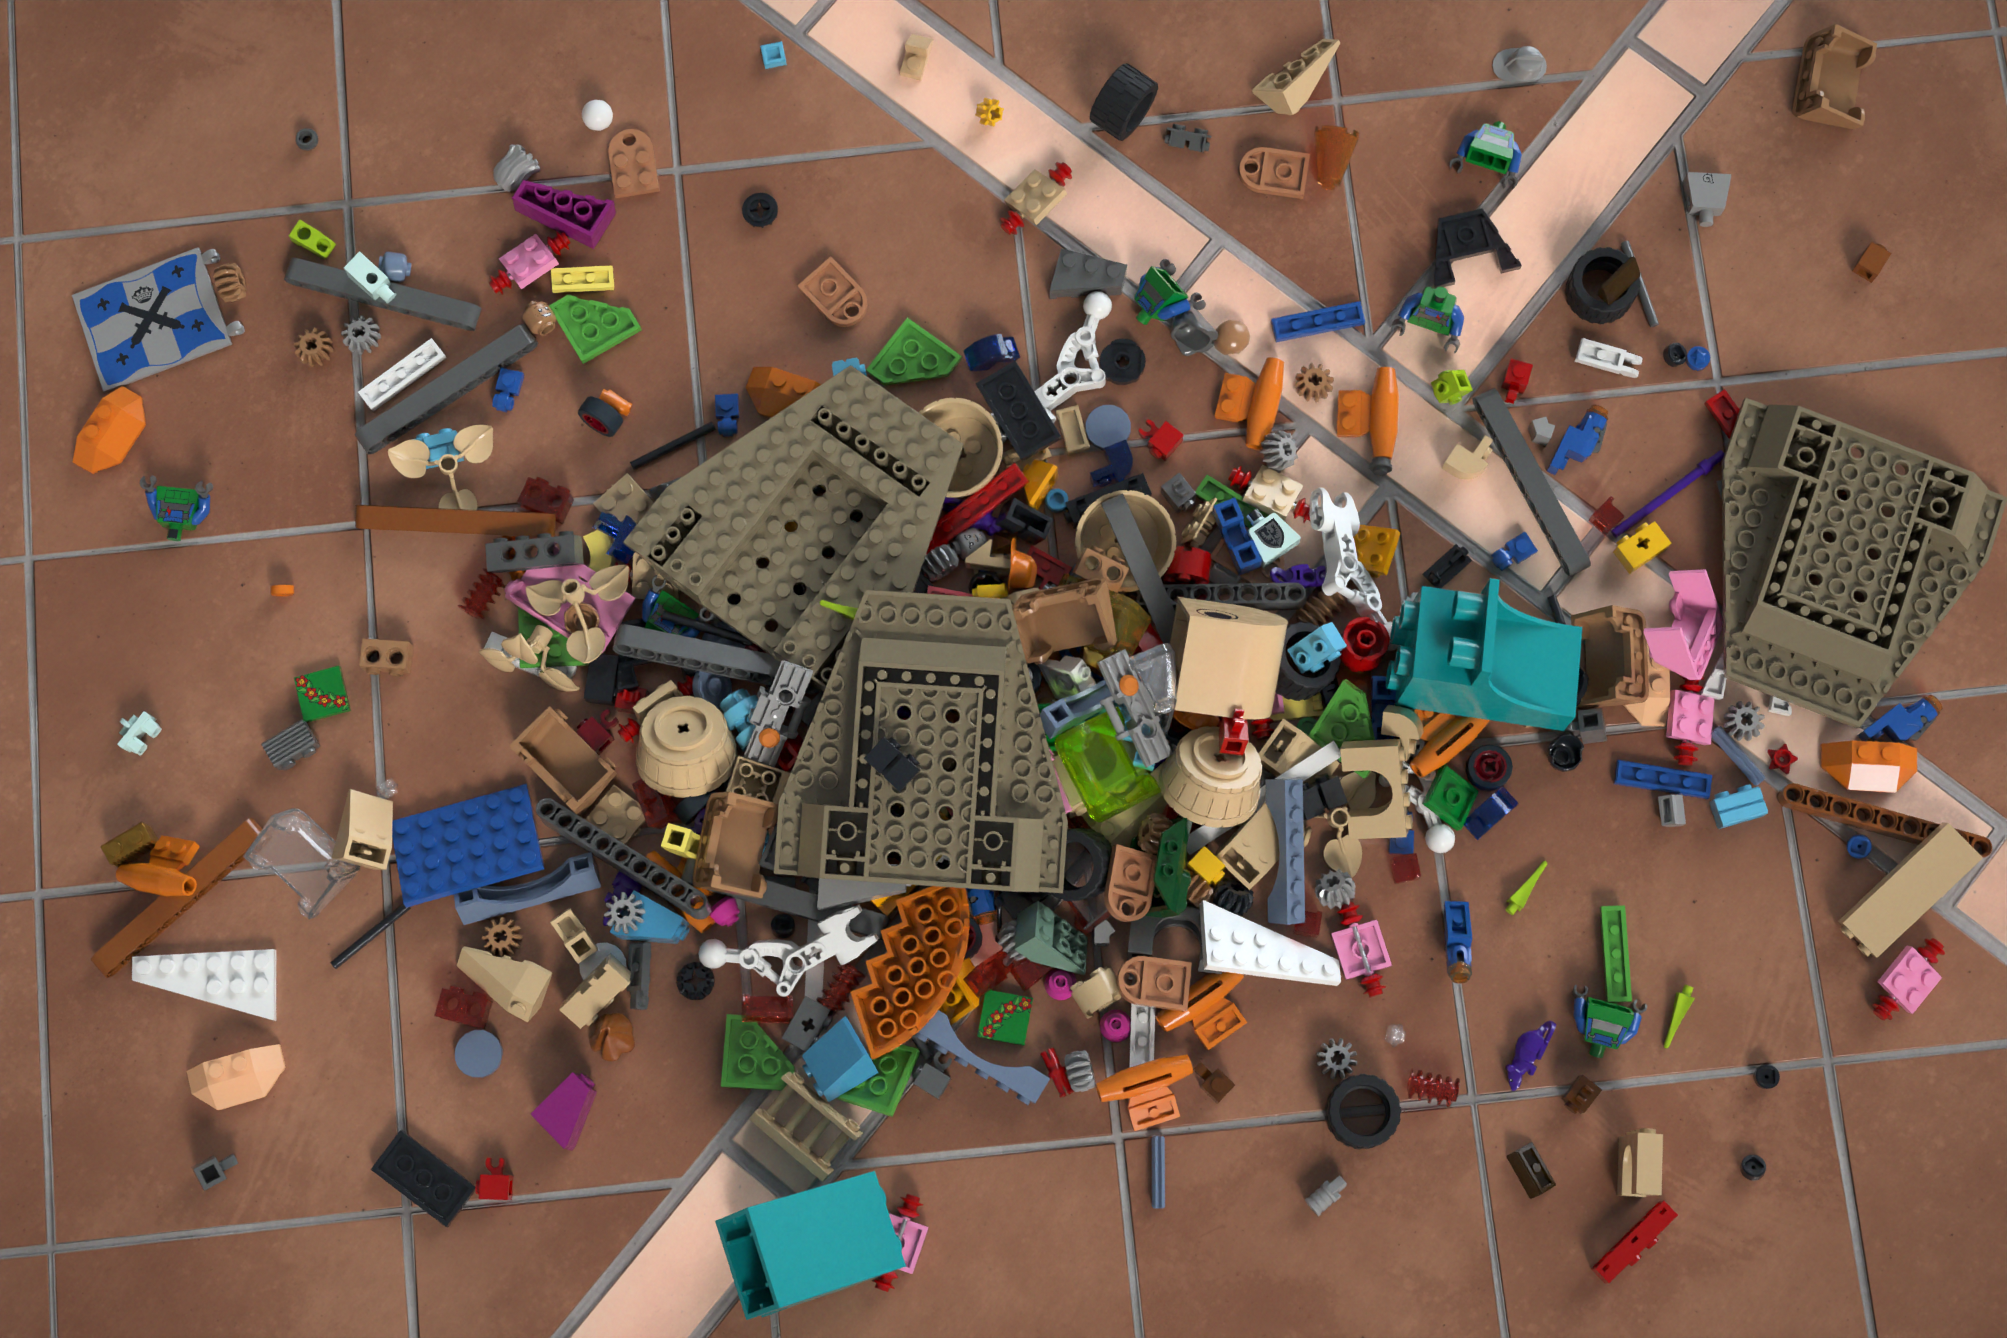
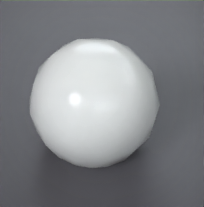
M592 100L583 107L582 119L589 129L601 131L608 128L611 124L613 112L605 101Z

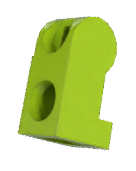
M302 220L297 222L289 234L292 243L299 247L302 246L324 260L328 258L336 246L331 239Z

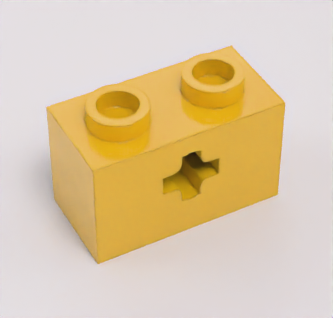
M1655 521L1650 525L1645 522L1635 530V535L1630 538L1626 535L1616 542L1618 546L1613 553L1629 574L1665 551L1672 544ZM1643 543V544L1645 545L1644 548H1643V547H1640V548L1637 547V544L1640 545V544Z
M1205 846L1187 865V869L1193 871L1209 886L1212 884L1215 887L1225 875L1223 872L1225 864Z

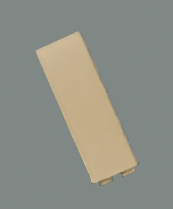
M1942 822L1838 920L1842 925L1840 930L1849 939L1854 938L1859 943L1857 947L1865 956L1871 955L1878 958L1980 862L1983 857L1949 823Z

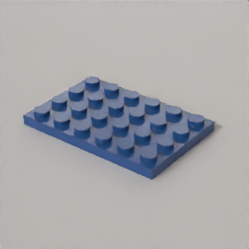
M527 784L392 821V838L403 904L406 908L545 869Z

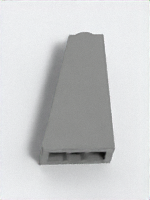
M819 878L817 908L819 911H826L906 893L907 886L911 885Z

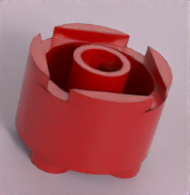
M1176 546L1173 560L1163 575L1162 583L1167 585L1209 584L1211 554L1199 548L1192 547L1191 551H1184L1183 546Z
M1358 617L1350 621L1341 636L1347 646L1340 651V659L1353 672L1370 671L1376 668L1381 663L1390 642V636L1386 627L1379 621L1370 620L1369 617Z

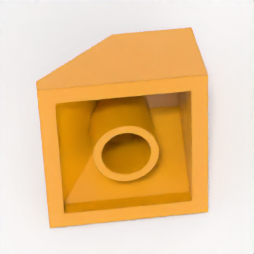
M1034 459L1031 465L1026 464L1022 470V473L1029 481L1023 487L1027 505L1038 511L1047 493L1058 480V467L1054 464Z
M970 958L964 959L955 985L939 1011L947 1015L951 1026L979 1006L981 977Z

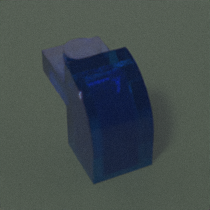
M1002 334L982 338L963 350L970 371L989 370L998 362H1012L1020 358L1014 337H1002Z
M1123 440L1105 447L1104 455L1109 465L1090 472V481L1093 487L1097 485L1104 487L1112 483L1113 479L1118 483L1129 478L1132 472L1133 457L1127 441Z
M601 512L593 528L613 538L606 554L627 564L634 555V551L624 544V540L637 524L628 515L621 522L616 516Z
M1502 786L1467 817L1464 826L1478 840L1519 803Z

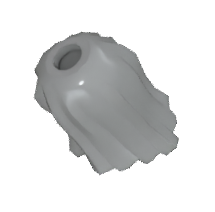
M511 144L507 154L493 169L494 181L503 190L508 192L517 190L523 180L526 181L532 174L540 172L539 162L536 159L532 160L533 155L531 153L526 155V149L521 145Z

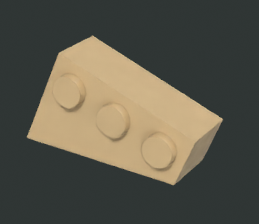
M610 953L567 997L559 1010L580 1029L585 1024L587 1026L591 1025L598 1017L597 1013L602 1008L606 1009L613 1002L614 997L630 984L631 971Z

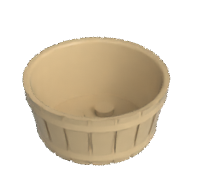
M944 398L938 402L930 403L918 412L961 442L964 453L967 454L966 458H961L958 461L946 497L958 498L971 495L982 489L993 479L1002 459L1003 441L996 421L988 411H985V408L964 398Z
M1119 490L1108 493L1094 501L1083 513L1077 526L1075 547L1078 559L1084 547L1090 549L1094 545L1105 551L1104 556L1112 559L1113 555L1126 561L1119 543L1114 542L1115 534L1101 503L1123 494L1161 578L1167 571V567L1170 566L1176 549L1175 527L1167 510L1149 495L1132 490ZM1090 556L1086 559L1085 565L1087 569H1094L1097 566L1096 557ZM1112 566L1107 570V577L1109 579H1115L1118 576L1117 567ZM1130 568L1119 589L1120 592L1139 590Z
M678 696L660 702L647 713L640 727V738L636 747V767L643 781L645 780L649 787L668 796L694 797L715 790L731 776L738 757L737 746L724 715L715 705L702 698H694V696ZM679 725H688L687 729L689 732L678 733L679 728L677 727Z
M1200 727L1186 734L1179 741L1173 754L1165 760L1159 773L1160 791L1169 806L1174 808L1173 810L1194 823L1215 828L1239 825L1254 814L1258 805L1262 774L1260 756L1256 748L1249 741L1243 756L1219 753L1218 730L1220 727ZM1215 756L1225 759L1226 762H1217Z

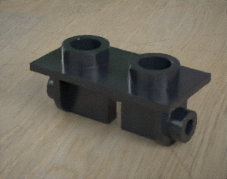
M1455 544L1422 575L1435 588H1443L1472 561L1467 555L1469 553L1464 546L1460 548Z

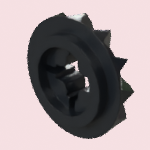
M755 193L744 201L742 214L745 221L753 227L763 228L764 226L772 225V222L777 218L778 205L769 194ZM759 203L764 210H767L763 212L762 218H760L757 212H754L758 210Z
M692 962L684 965L678 972L676 984L679 992L685 998L701 1000L707 997L713 990L715 978L710 968L705 967L700 962ZM694 971L698 978L705 979V981L697 984V991H695L693 984L686 982L693 979Z

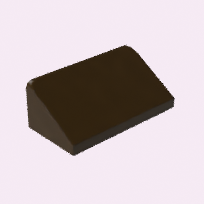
M1634 256L1630 257L1599 288L1597 295L1607 305H1611L1640 277L1636 258Z
M1532 1142L1506 1156L1530 1199L1556 1186L1555 1181Z

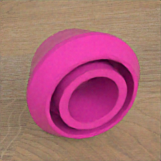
M726 896L718 901L711 908L710 917L721 926L727 925L729 927L739 919L737 915L740 912L736 899Z
M1055 968L1045 978V990L1053 999L1066 1000L1072 996L1070 988L1077 983V980L1072 972Z
M1110 1010L1100 1020V1031L1104 1038L1111 1042L1124 1041L1131 1032V1018L1122 1010Z

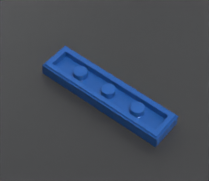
M1361 301L1273 318L1271 319V324L1277 343L1365 325V318Z
M1623 760L1616 761L1614 784L1703 799L1710 798L1712 775Z

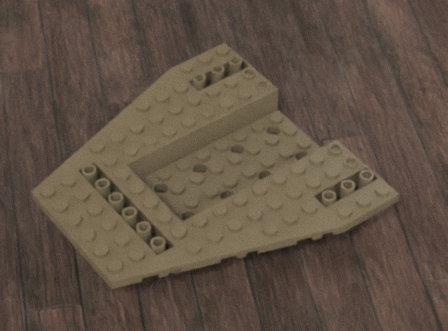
M850 365L669 485L627 536L624 544L643 557L664 579L780 663L781 660L813 670L809 683L825 691L853 620L821 606L820 601L824 600L834 604L858 608L865 590L914 593L921 567L963 449V444ZM823 486L826 488V492L822 496H816L813 493L814 488ZM854 512H860L863 515V519L858 523H854L850 520V516ZM788 522H795L798 528L794 532H788L785 530V525ZM827 548L835 551V555L831 559H826L822 556V552ZM760 558H767L770 561L768 567L764 569L757 567L756 563ZM802 584L806 586L807 591L804 595H796L794 588ZM732 594H738L741 597V601L737 605L728 603V598ZM769 621H775L778 623V628L774 632H768L765 629V625Z
M1745 398L1742 401L1722 460L1724 678L1854 728L1861 727L1875 709L1877 703L1888 692L1894 681L1918 653L1920 647L1931 636L1937 625L1944 619L1961 597L1963 591L1989 560L2007 503V497L1987 490L1988 487L1974 472L1796 405L1769 404L1767 406ZM1851 448L1859 449L1861 458H1854L1851 455ZM1895 465L1903 466L1905 475L1897 474ZM1837 490L1845 491L1847 493V500L1839 499ZM1884 506L1888 507L1892 512L1891 517H1885L1881 512V508ZM1823 532H1829L1833 535L1832 543H1828L1823 539ZM1868 549H1874L1877 552V560L1869 558L1867 554ZM1810 574H1815L1819 578V585L1810 583ZM1855 591L1863 594L1864 601L1862 603L1854 599L1853 594Z
M865 590L779 800L774 874L1013 892L1063 893L1068 820L1010 599ZM901 706H908L911 709V716L907 720H902L898 717L897 711ZM956 709L959 712L960 718L956 723L947 721L946 713L948 710ZM883 737H886L888 740L890 737H893L902 746L899 750L905 756L910 753L920 762L917 766L920 772L901 792L864 759ZM949 757L953 758L957 763L956 769L952 772L944 770L942 765L943 761ZM900 803L904 806L905 812L901 817L892 815L891 807L893 804ZM948 806L953 810V817L950 820H943L940 817L939 811L942 807ZM898 852L901 855L899 865L893 866L889 864L887 859L889 853ZM946 855L950 859L948 868L941 869L936 865L938 856Z

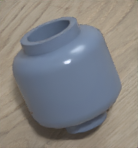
M385 252L383 256L379 257L378 269L388 277L390 282L402 283L405 280V276H410L412 263L407 262L405 254Z

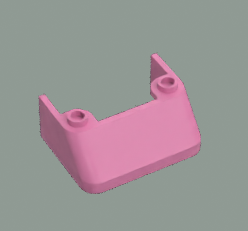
M1706 569L1670 571L1669 577L1675 593L1673 598L1670 599L1669 609L1675 619L1671 627L1644 628L1643 632L1649 646V654L1659 665L1689 680H1701L1722 631V615Z

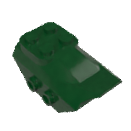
M1181 815L1171 819L1170 821L1173 822V825L1161 833L1153 874L1155 884L1152 902L1145 916L1159 918L1178 916L1187 907L1186 898L1191 884V876L1185 868L1187 843L1192 821ZM1137 836L1132 838L1130 848L1145 852L1138 846Z

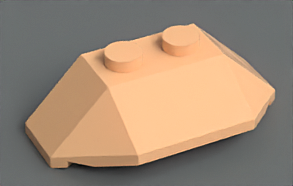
M1647 643L1648 699L1643 703L1623 706L1641 726L1665 727L1670 703V670L1659 665L1650 657Z
M278 1044L248 1049L203 1062L188 1070L187 1075L192 1095L216 1110H222L266 1097L286 1066L281 1045Z

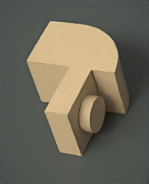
M1485 435L1474 453L1457 444L1445 461L1442 469L1464 480L1480 476L1489 464L1486 460L1493 450L1490 447L1493 440Z
M1388 705L1383 711L1381 734L1400 737L1401 747L1405 746L1407 761L1411 754H1415L1417 740L1423 734V725L1418 715L1412 710L1405 707Z
M571 908L550 921L564 941L565 947L578 964L598 950L594 940Z

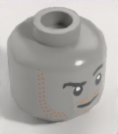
M969 528L956 536L954 542L951 543V548L965 561L966 557L984 545L987 540L982 531H978L976 528Z

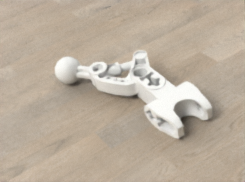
M1094 291L1085 298L1083 309L1087 316L1084 325L1077 332L1072 333L1064 344L1056 365L1058 374L1034 391L1053 423L1056 421V418L1051 411L1076 392L1102 388L1106 384L1105 372L1100 369L1097 361L1099 355L1095 346V331L1099 320L1109 315L1112 309V302L1108 295L1102 291ZM1082 349L1085 360L1089 361L1091 369L1077 368L1074 365L1077 352ZM1068 377H1075L1077 379L1073 384L1065 382ZM1051 391L1052 393H1056L1057 395H1049V392Z
M1319 487L1311 493L1309 516L1312 528L1322 531L1327 573L1322 584V590L1327 596H1331L1336 592L1345 596L1347 601L1356 607V611L1360 616L1369 617L1370 620L1375 622L1379 621L1386 627L1390 636L1392 622H1387L1380 611L1382 602L1379 591L1366 568L1357 559L1353 536L1358 533L1360 522L1354 501L1349 493L1343 492L1335 497L1333 504L1329 493L1324 488ZM1321 495V506L1319 507L1318 497ZM1345 499L1346 505L1342 508V502ZM1349 579L1356 584L1360 591L1356 589L1350 590L1346 587ZM1389 642L1387 651L1396 650L1399 645L1390 644Z
M1417 740L1415 754H1411L1413 759L1424 747L1425 741ZM1403 761V769H1407L1408 774H1413L1414 772L1410 764ZM1435 771L1423 778L1419 777L1423 786V792L1413 785L1409 787L1406 784L1405 790L1410 793V802L1415 804L1416 810L1424 816L1429 828L1425 836L1427 846L1436 853H1446L1454 846L1455 834L1449 826L1441 823L1440 818L1423 805V801L1436 776ZM1383 775L1379 776V783L1382 786H1391Z
M856 905L837 911L818 922L817 925L823 934L801 947L792 941L767 939L755 941L745 949L727 948L720 940L708 939L700 946L698 955L700 962L710 969L720 968L726 962L740 963L746 969H754L762 977L766 976L777 985V993L785 997L792 992L806 970L833 955L837 957L841 965H844L857 958L864 950L878 941L879 938L876 933L865 937H858L851 932L849 927L850 920L862 911L861 906ZM815 948H816V949H819V948L822 949V952H821V953H820V952H817V953L813 954V955L810 957L809 954H810ZM763 956H774L783 960L781 976L771 969L772 965ZM793 957H799L803 962V966L795 965Z

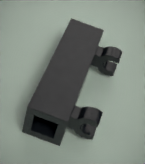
M1144 474L1135 475L1065 502L1066 510L1063 511L1067 524L1072 523L1073 528L1076 529L1086 509L1098 498L1108 493L1119 490H1132L1151 497L1152 493Z

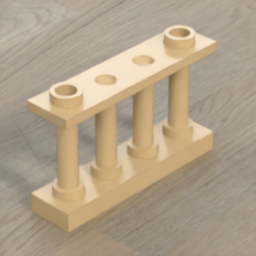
M788 1072L781 1077L787 1085L768 1109L763 1110L760 1108L755 1111L749 1120L823 1182L833 1173L834 1169L830 1167V1162L849 1138H852L854 1141L863 1135V1132L859 1130L860 1126L855 1121L847 1120L810 1089L799 1074ZM796 1091L806 1100L788 1123L781 1125L775 1120V1115L791 1094ZM814 1106L824 1116L804 1141H800L794 1136L793 1131ZM832 1121L842 1132L825 1154L818 1157L812 1151V1146Z

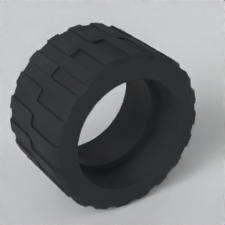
M1122 64L1106 81L1096 97L1090 111V121L1119 141H1123L1134 132L1149 111L1157 95L1158 83L1130 64Z
M1599 247L1587 251L1586 254L1578 259L1567 279L1565 295L1567 296L1568 305L1572 308L1571 310L1579 318L1589 323H1612L1623 317L1625 312L1629 310L1639 292L1640 277L1623 292L1620 299L1614 301L1611 305L1592 298L1586 292L1582 283L1584 274L1592 270H1605L1614 274L1630 258L1628 255L1611 247Z
M1297 622L1287 626L1275 691L1278 695L1294 701L1310 699L1331 683L1338 674L1341 663L1340 656L1331 662L1328 660L1323 662L1324 667L1315 672V678H1308L1298 674L1287 661L1286 645H1295L1320 626L1309 622Z
M1090 828L1067 829L1066 846L1071 842H1079L1084 845L1092 856L1093 873L1088 883L1082 887L1072 885L1064 877L1063 893L1051 894L1057 899H1063V901H1079L1094 898L1105 892L1112 852L1111 843L1103 834Z
M1353 1075L1341 1081L1332 1089L1333 1091L1329 1094L1327 1104L1325 1105V1120L1330 1132L1343 1145L1353 1147L1354 1149H1369L1386 1142L1396 1132V1128L1401 1120L1400 1100L1393 1087L1389 1086L1385 1080L1374 1075ZM1353 1090H1371L1384 1103V1122L1372 1134L1359 1135L1353 1133L1342 1122L1340 1116L1341 1103L1344 1097Z

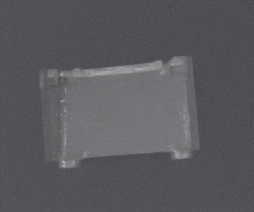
M1169 643L1161 644L1131 656L1128 662L1132 671L1135 670L1154 701L1153 708L1155 712L1162 713L1159 716V724L1165 737L1168 735L1177 702L1175 651ZM1124 703L1119 704L1127 721H1130L1131 716ZM1143 724L1141 731L1143 735L1148 737L1150 728L1148 725Z
M296 808L272 815L243 856L254 869L267 870L271 868L301 897L297 904L300 913L309 919L317 917L360 870L359 865L333 859L332 854L336 841L305 812Z

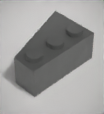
M1061 248L1050 287V299H1057V297L1078 298V296H1087L1094 291H1102L1108 296L1121 295L1127 275V264Z

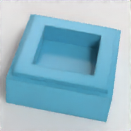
M782 41L760 46L765 69L787 65Z

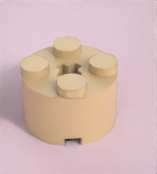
M1107 966L1104 968L1100 967L1090 974L1091 979L1081 980L1070 988L1072 990V997L1087 1019L1094 1016L1093 1012L1096 1010L1101 1012L1122 998L1117 987V976L1112 968L1108 969Z

